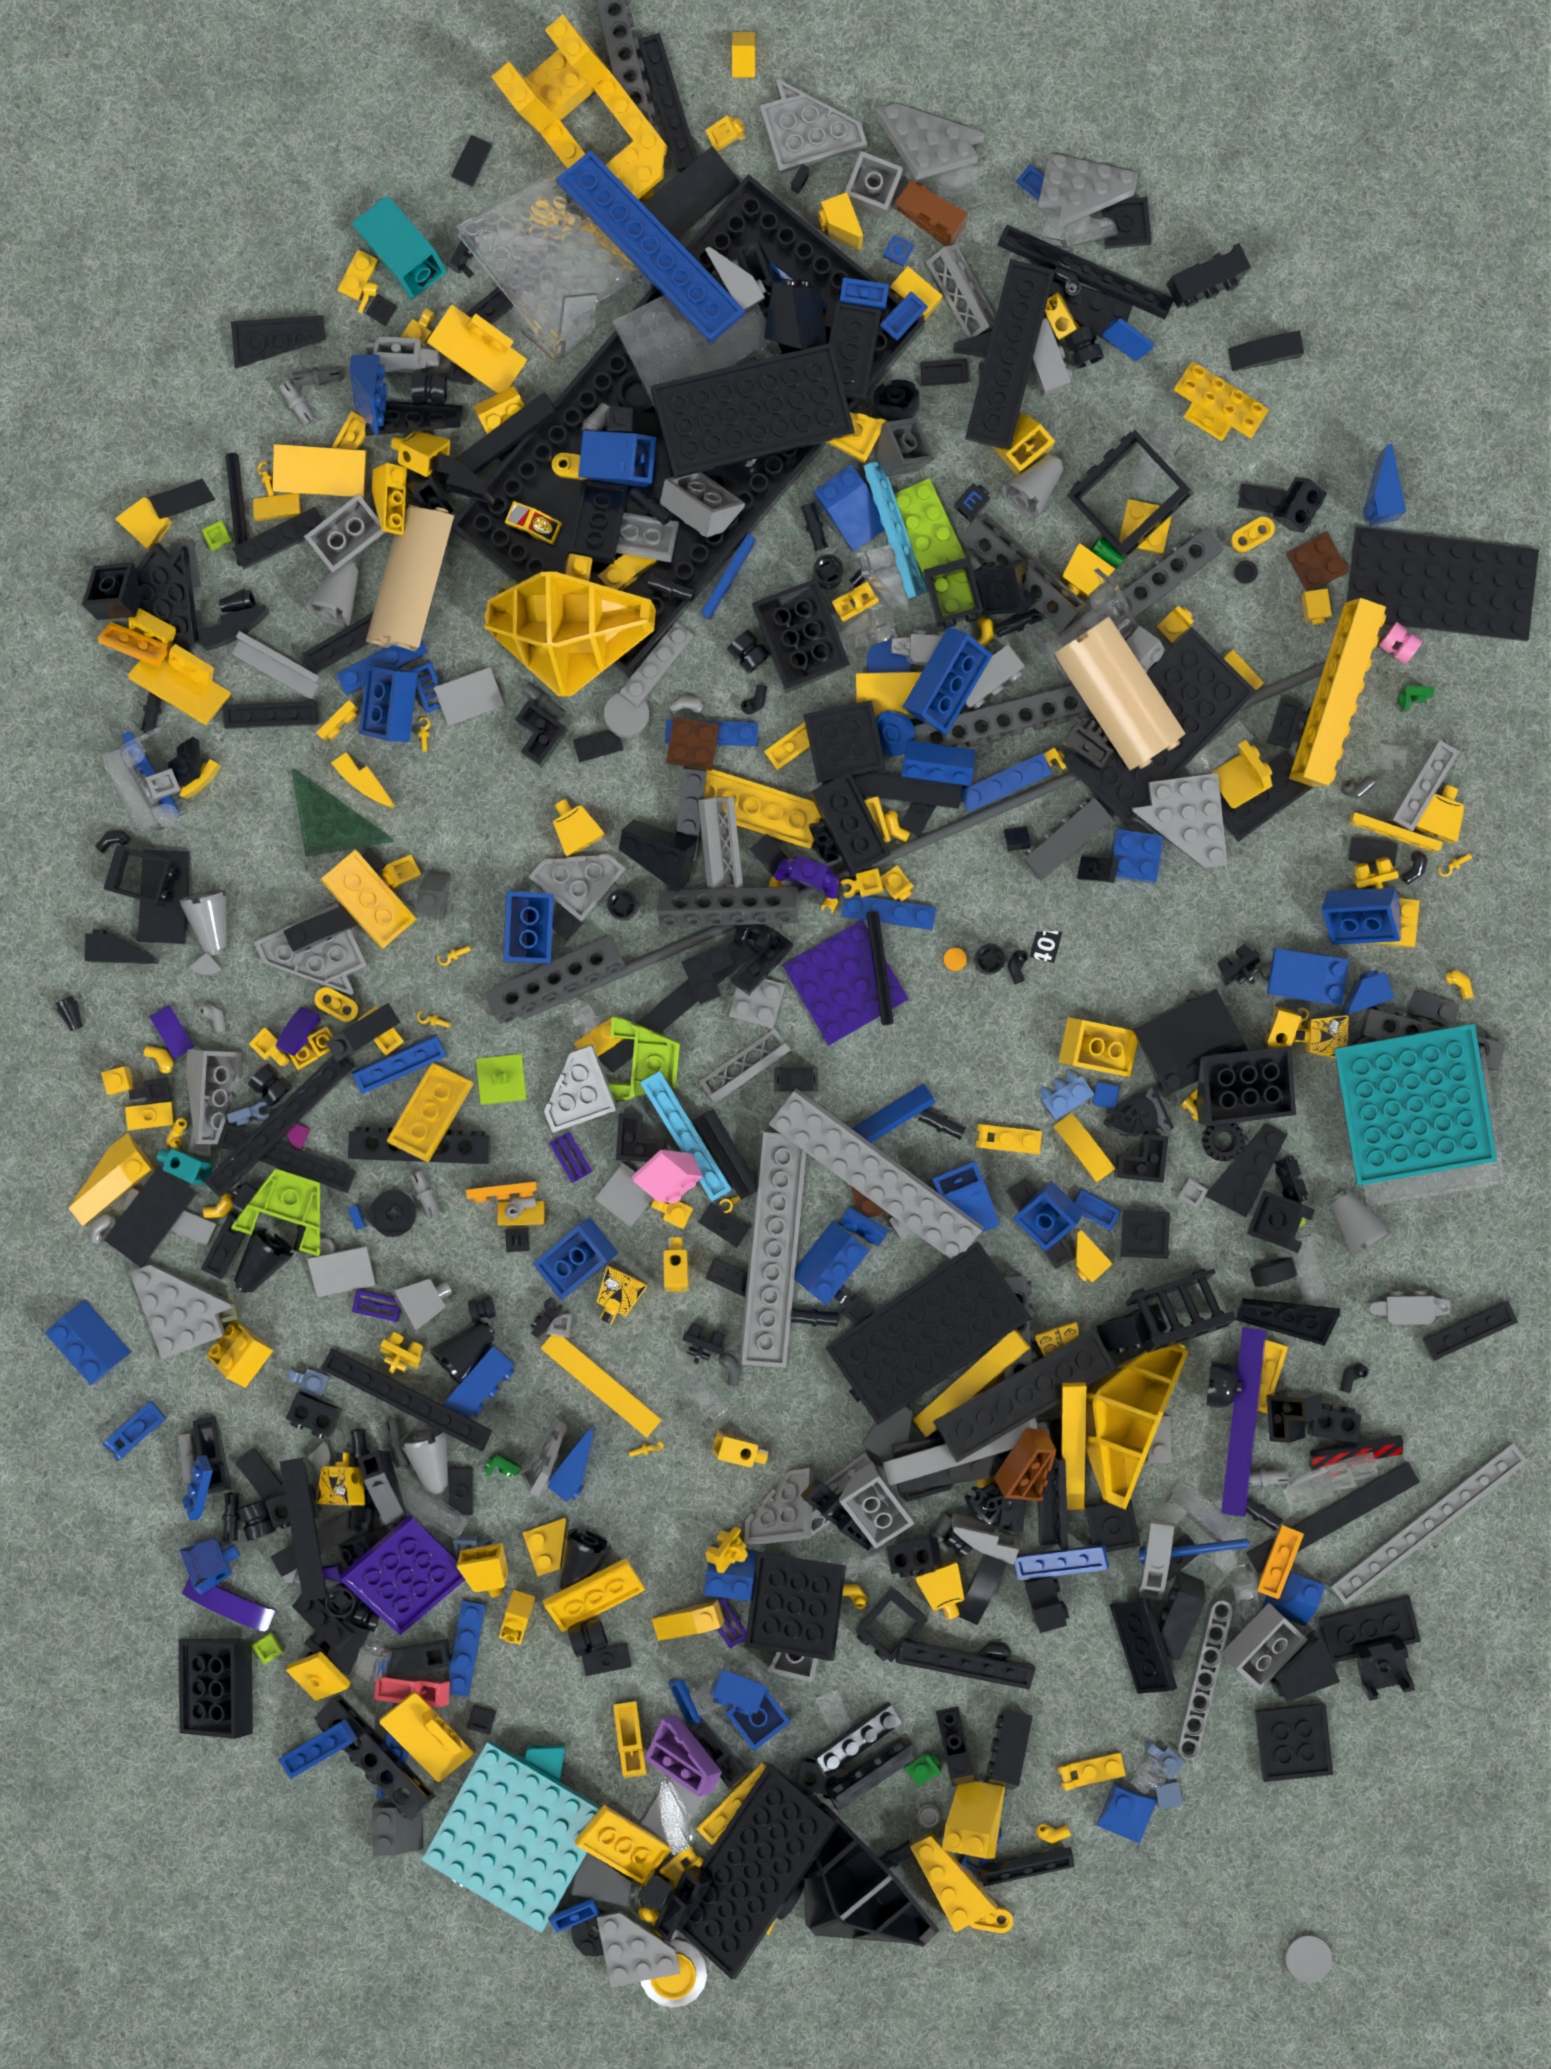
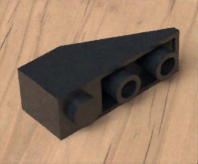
M378 1450L358 1457L363 1481L385 1526L405 1520L407 1514L390 1451Z
M448 1639L378 1651L380 1664L382 1665L383 1660H385L384 1667L386 1665L383 1674L428 1671L449 1667L451 1663Z
M959 1707L936 1711L952 1787L975 1782Z

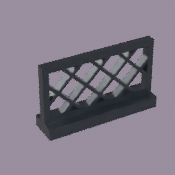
M715 1110L707 1111L693 1120L740 1200L757 1192L755 1177Z

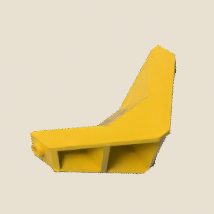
M540 572L488 599L484 629H487L503 647L557 696H572L654 631L656 609L650 599L558 572Z
M1179 1343L1148 1354L1145 1350L1142 1354L1117 1365V1370L1087 1387L1085 1449L1103 1500L1124 1510L1128 1506L1150 1446L1189 1351L1185 1350L1186 1347Z

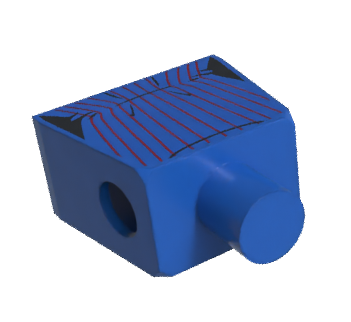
M217 1539L179 1549L192 1586L200 1595L232 1574L229 1562L240 1557L236 1544L223 1548Z

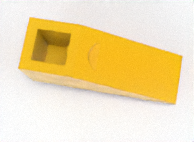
M385 463L373 469L372 495L381 530L402 536L404 535L407 468Z

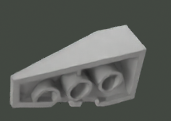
M188 1049L186 1075L195 1144H218L226 1121L225 1113L228 1104L232 1103L234 1098L232 1093L235 1083H239L241 1077V1052Z

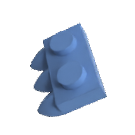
M1068 1069L1067 1078L1069 1084L1062 1079H1054L1055 1093L1047 1087H1041V1098L1055 1120L1094 1096L1083 1076L1074 1070Z

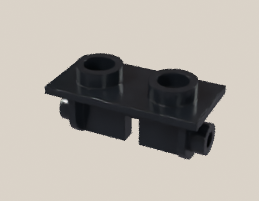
M1289 1156L1282 1160L1274 1161L1276 1166L1275 1173L1283 1187V1197L1298 1203L1308 1200V1192L1303 1179L1295 1180L1296 1176L1302 1175L1297 1159L1294 1160V1156Z
M365 1483V1505H352L350 1529L373 1530L375 1503Z

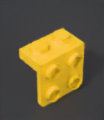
M1246 740L1238 744L1239 756L1211 772L1218 773L1220 793L1231 808L1242 805L1272 787L1270 775L1273 773L1266 762L1262 763L1260 761V754L1254 745L1250 746Z

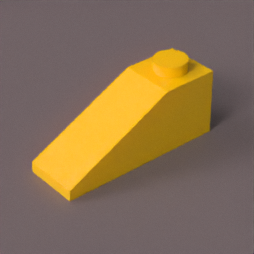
M624 554L615 560L614 564H611L598 575V579L603 586L623 591L658 560Z
M718 1599L651 1618L658 1641L704 1633L718 1629L724 1623Z

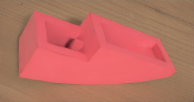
M379 1675L375 1678L374 1700L400 1703L413 1691H416L430 1706L442 1707L449 1705L450 1681Z

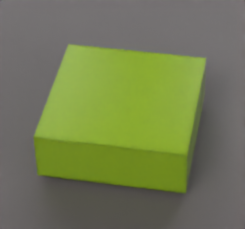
M222 520L201 530L211 551L233 542Z
M272 1632L252 1644L254 1651L264 1665L284 1652Z

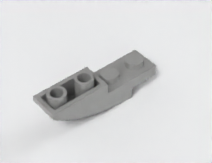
M1151 1520L1139 1585V1598L1162 1600L1167 1581L1175 1523Z

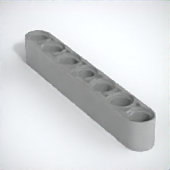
M1036 1418L1024 1423L958 1463L955 1462L946 1444L885 1461L883 1466L889 1485L898 1484L1011 1450L1026 1428L1039 1429Z
M1220 1597L1211 1600L1208 1606L1176 1739V1748L1180 1755L1186 1759L1195 1758L1200 1750L1222 1659L1221 1653L1224 1650L1232 1617L1231 1605ZM1224 1604L1226 1606L1225 1612L1220 1615L1215 1614L1216 1606ZM1213 1627L1220 1628V1634L1217 1637H1210L1209 1635ZM1207 1650L1215 1651V1655L1211 1660L1204 1659V1654ZM1201 1673H1209L1207 1682L1200 1683L1198 1681ZM1196 1696H1204V1701L1201 1705H1193V1699ZM1190 1719H1198V1725L1195 1728L1187 1727ZM1186 1741L1193 1742V1747L1189 1751L1182 1750V1745Z

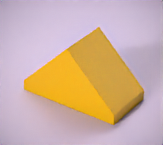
M732 32V78H755V32Z

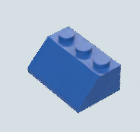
M366 666L359 734L386 741L410 742L418 673L388 667Z
M906 740L900 777L969 787L971 786L974 771L975 750Z
M1396 888L1327 892L1322 912L1332 945L1396 942L1401 940L1400 903Z
M506 892L503 962L551 963L554 894Z
M832 1221L795 1268L794 1280L827 1306L870 1250Z
M86 1300L60 1318L45 1332L90 1385L101 1380L131 1353L128 1347Z

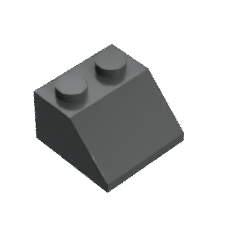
M916 417L882 424L877 458L886 477L919 471L934 460Z
M393 1802L374 1803L371 1808L373 1856L399 1855L422 1849V1812L410 1821L399 1814L398 1807Z

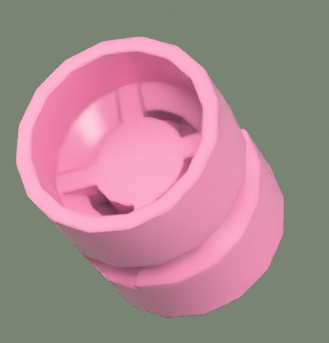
M1396 621L1378 646L1387 653L1393 652L1394 658L1405 665L1415 654L1423 640L1413 633L1407 634V629Z

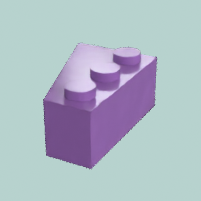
M678 1715L662 1718L644 1760L698 1797L713 1793L722 1771Z

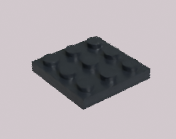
M872 700L803 714L817 783L834 780L848 772L854 776L886 769Z
M1325 1703L1255 1710L1263 1782L1333 1775Z

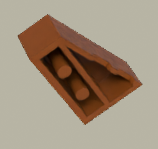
M911 180L894 203L895 210L944 246L952 245L966 226L968 213L932 193L919 182L915 183Z
M1026 1428L994 1476L1004 1498L1043 1500L1042 1490L1044 1486H1047L1048 1480L1046 1476L1048 1471H1051L1056 1454V1449L1046 1430Z

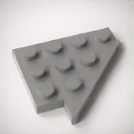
M776 80L780 100L760 105L761 115L779 174L800 168L802 163L807 166L867 148V141L859 121L781 80Z
M897 103L876 109L875 117L916 180L977 163L978 154L972 145L984 142L985 134L983 132Z
M1049 153L1037 208L1060 212L1057 226L1062 227L1134 196L1138 172Z
M1218 773L1148 782L1150 805L1131 807V811L1202 867L1209 868L1228 865Z
M339 903L254 942L263 963L350 995L356 993L349 981L348 975L368 967L351 929L298 954L292 951L283 932L305 920L340 907Z
M150 1264L130 1272L161 1359L226 1335L217 1313L235 1307L233 1303L155 1264Z

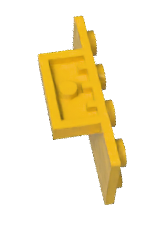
M454 305L448 308L427 340L430 346L496 394L511 386L527 361L525 357L511 348L513 340L476 313L470 318Z
M1193 361L1174 387L1175 392L1192 402L1183 418L1220 441H1223L1231 427L1248 438H1252L1269 411L1261 403Z
M176 644L170 649L169 654L158 667L140 660L128 674V679L204 725L209 723L231 695L230 691L212 681L214 667Z
M413 1691L379 1719L380 1724L437 1782L442 1781L474 1754L466 1742L416 1691Z

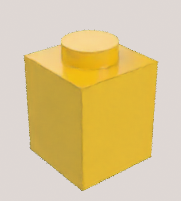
M1328 589L1307 591L1301 595L1305 623L1312 622L1313 626L1325 624L1326 620L1332 616Z
M123 1066L101 1073L107 1095H116L135 1089L129 1067Z

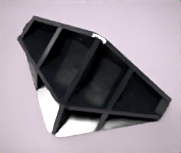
M822 1803L820 1806L834 1817L839 1824L804 1875L805 1925L815 1936L906 1943L924 1947L940 1931L892 1871L828 1805Z

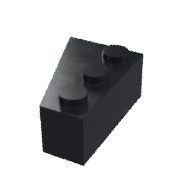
M1240 243L1233 245V249L1229 253L1222 256L1217 253L1212 256L1213 260L1201 265L1197 263L1169 279L1166 285L1177 309L1186 306V308L1193 307L1202 298L1206 297V300L1216 297L1221 290L1231 291L1239 286L1240 280L1251 268Z
M1178 1572L1166 1606L1161 1610L1159 1616L1160 1623L1158 1625L1167 1656L1178 1660L1181 1659L1206 1601L1204 1581Z

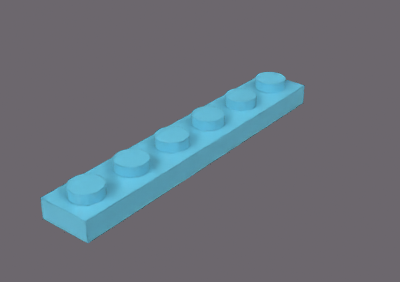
M880 462L869 463L864 466L866 480L870 484L874 503L877 505L880 513V521L885 528L888 545L892 549L895 566L903 582V589L907 593L908 599L926 594L927 590L889 478L885 476Z
M661 1070L642 1080L640 1084L683 1153L693 1154L703 1175L699 1181L711 1201L731 1191L732 1187Z

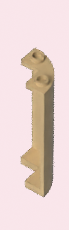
M409 505L408 508H405L404 535L394 534L366 642L385 648L395 645L411 651H416L419 648L454 515L448 514V510L436 507L435 510H430L415 505Z
M1110 617L1097 623L1053 653L1129 770L1137 766L1140 769L1144 768L1152 762L1150 758L1165 748L1169 751L1180 744L1178 739L1186 733Z

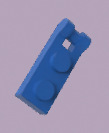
M150 1401L103 1443V1446L106 1449L109 1448L115 1454L113 1457L119 1461L167 1417L153 1401ZM118 1439H121L125 1443V1446L123 1448H121L117 1444L116 1441Z
M206 1455L197 1456L195 1466H192L191 1470L192 1480L187 1487L188 1495L182 1500L184 1507L187 1509L188 1518L192 1521L198 1520L202 1516L212 1475V1468Z

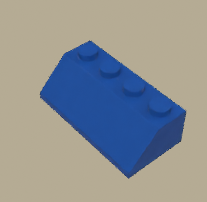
M948 627L902 707L915 718L947 735L991 659L992 654L968 633Z

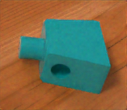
M164 1148L160 1149L156 1158L157 1161L164 1164V1171L191 1184L204 1186L207 1185L203 1181L214 1171L216 1164L193 1154L173 1148L170 1151ZM200 1168L203 1169L201 1176L198 1175Z
M566 1744L528 1745L526 1756L516 1755L561 1782Z

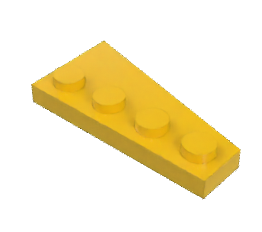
M850 412L855 434L826 443L865 463L881 433L882 424L887 420L867 417L868 415Z

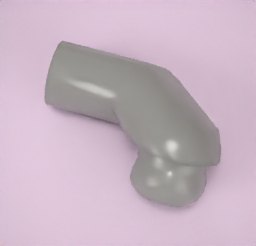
M683 695L668 705L673 715L684 708L692 709L694 713H699L703 710L701 699L691 695Z
M211 1003L199 1006V1015L213 1021L214 1033L226 1031L224 1015L221 1009Z
M535 1196L513 1198L505 1209L506 1216L514 1219L525 1208L536 1207Z
M104 1214L96 1219L92 1224L89 1242L100 1244L103 1231L108 1227L113 1228L117 1223V1218L110 1216V1214Z

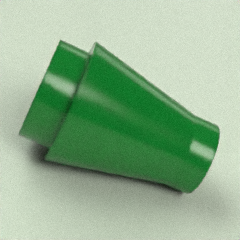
M1102 536L1095 541L1090 549L1091 552L1116 569L1125 559Z

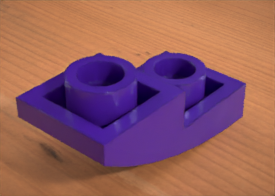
M170 1005L149 1016L174 1059L187 1052L188 1049L194 1048L193 1043Z
M301 1007L282 1031L275 1045L276 1049L295 1056L308 1043L307 1034L321 1021L319 1013Z

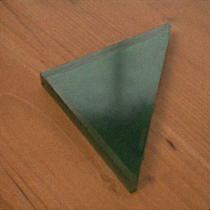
M291 769L306 857L394 842L393 838L296 769Z

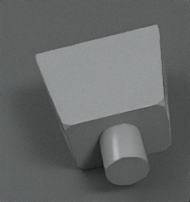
M427 1279L397 1289L392 1294L413 1332L445 1308L441 1299L452 1294V1291L446 1281L434 1287L432 1281Z

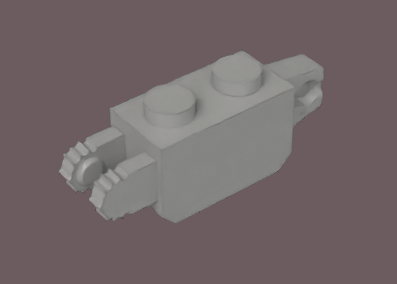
M379 336L375 339V343H360L358 351L366 355H380V363L385 365V372L413 373L414 371L422 372V368L439 366V352L422 347L421 341L416 338Z
M917 630L914 631V634H910L907 637L891 639L890 653L907 657V661L912 665H927L945 632L927 635V631Z
M1389 1291V1296H1383V1300L1369 1301L1365 1307L1367 1313L1375 1316H1384V1320L1392 1325L1431 1324L1435 1320V1316L1447 1315L1451 1311L1450 1300L1434 1298L1432 1295H1427V1291H1413V1295H1404V1291Z

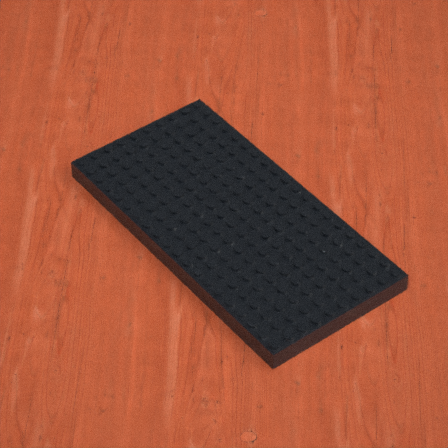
M749 174L685 248L729 293L705 249L711 247L738 267H741L742 263L737 248L758 239L768 259L795 280L810 281L811 286L820 288L821 300L828 304L823 311L825 326L832 327L836 301L840 302L843 278L878 282ZM653 285L553 403L558 413L524 437L484 484L495 499L494 504L472 498L452 522V530L508 578L514 579L519 583L540 572L564 574L583 480L557 476L552 469V460L559 453L580 455L583 421L600 403L620 407L616 396V387L622 375L630 370H646L660 384L736 366L735 363L755 350L761 359L803 349L764 339L767 316L762 314L759 303L747 309L742 318L710 344ZM889 290L886 309L881 311L867 396L922 332L925 326V320L919 317L897 341L887 333L880 324L901 303V300ZM639 379L628 383L624 392L628 403L634 406L646 404L652 394L649 384ZM846 399L851 413L862 403V401ZM656 408L650 413L657 415ZM656 441L652 484L641 488L651 497H656L660 504L664 481L667 478L673 477L665 443ZM826 442L757 458L756 462L750 467L745 466L747 462L744 461L702 472L743 501L745 506L724 532L710 537L701 535L699 531L684 523L681 518L673 514L671 521L679 522L671 562L658 560L623 590V592L651 600L656 609L654 631L612 665L629 678L692 604L688 600L675 596L671 598L666 596V593L648 589L647 585L651 574L668 580L675 579L677 583L696 588L695 600L741 546L746 535L753 532L827 444ZM561 461L559 463V466L561 468H565L567 466V462ZM629 485L624 513L653 517L651 514H646L643 511V507L629 497L631 491L636 487ZM513 501L534 508L562 523L554 545L535 539L528 532L511 527L505 523ZM616 553L615 560H617L624 554ZM592 561L589 582L602 585L598 575L611 564Z

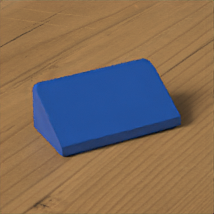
M1121 318L1110 321L1102 333L1105 339L1134 361L1140 360L1155 346L1154 343Z
M590 1899L549 1916L548 1919L557 1933L598 1916L600 1913L596 1900Z

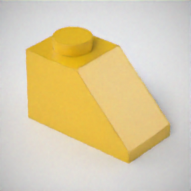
M1078 1229L1075 1233L1076 1257L1074 1265L1078 1268L1075 1273L1084 1282L1088 1279L1093 1283L1112 1265V1262L1081 1229Z

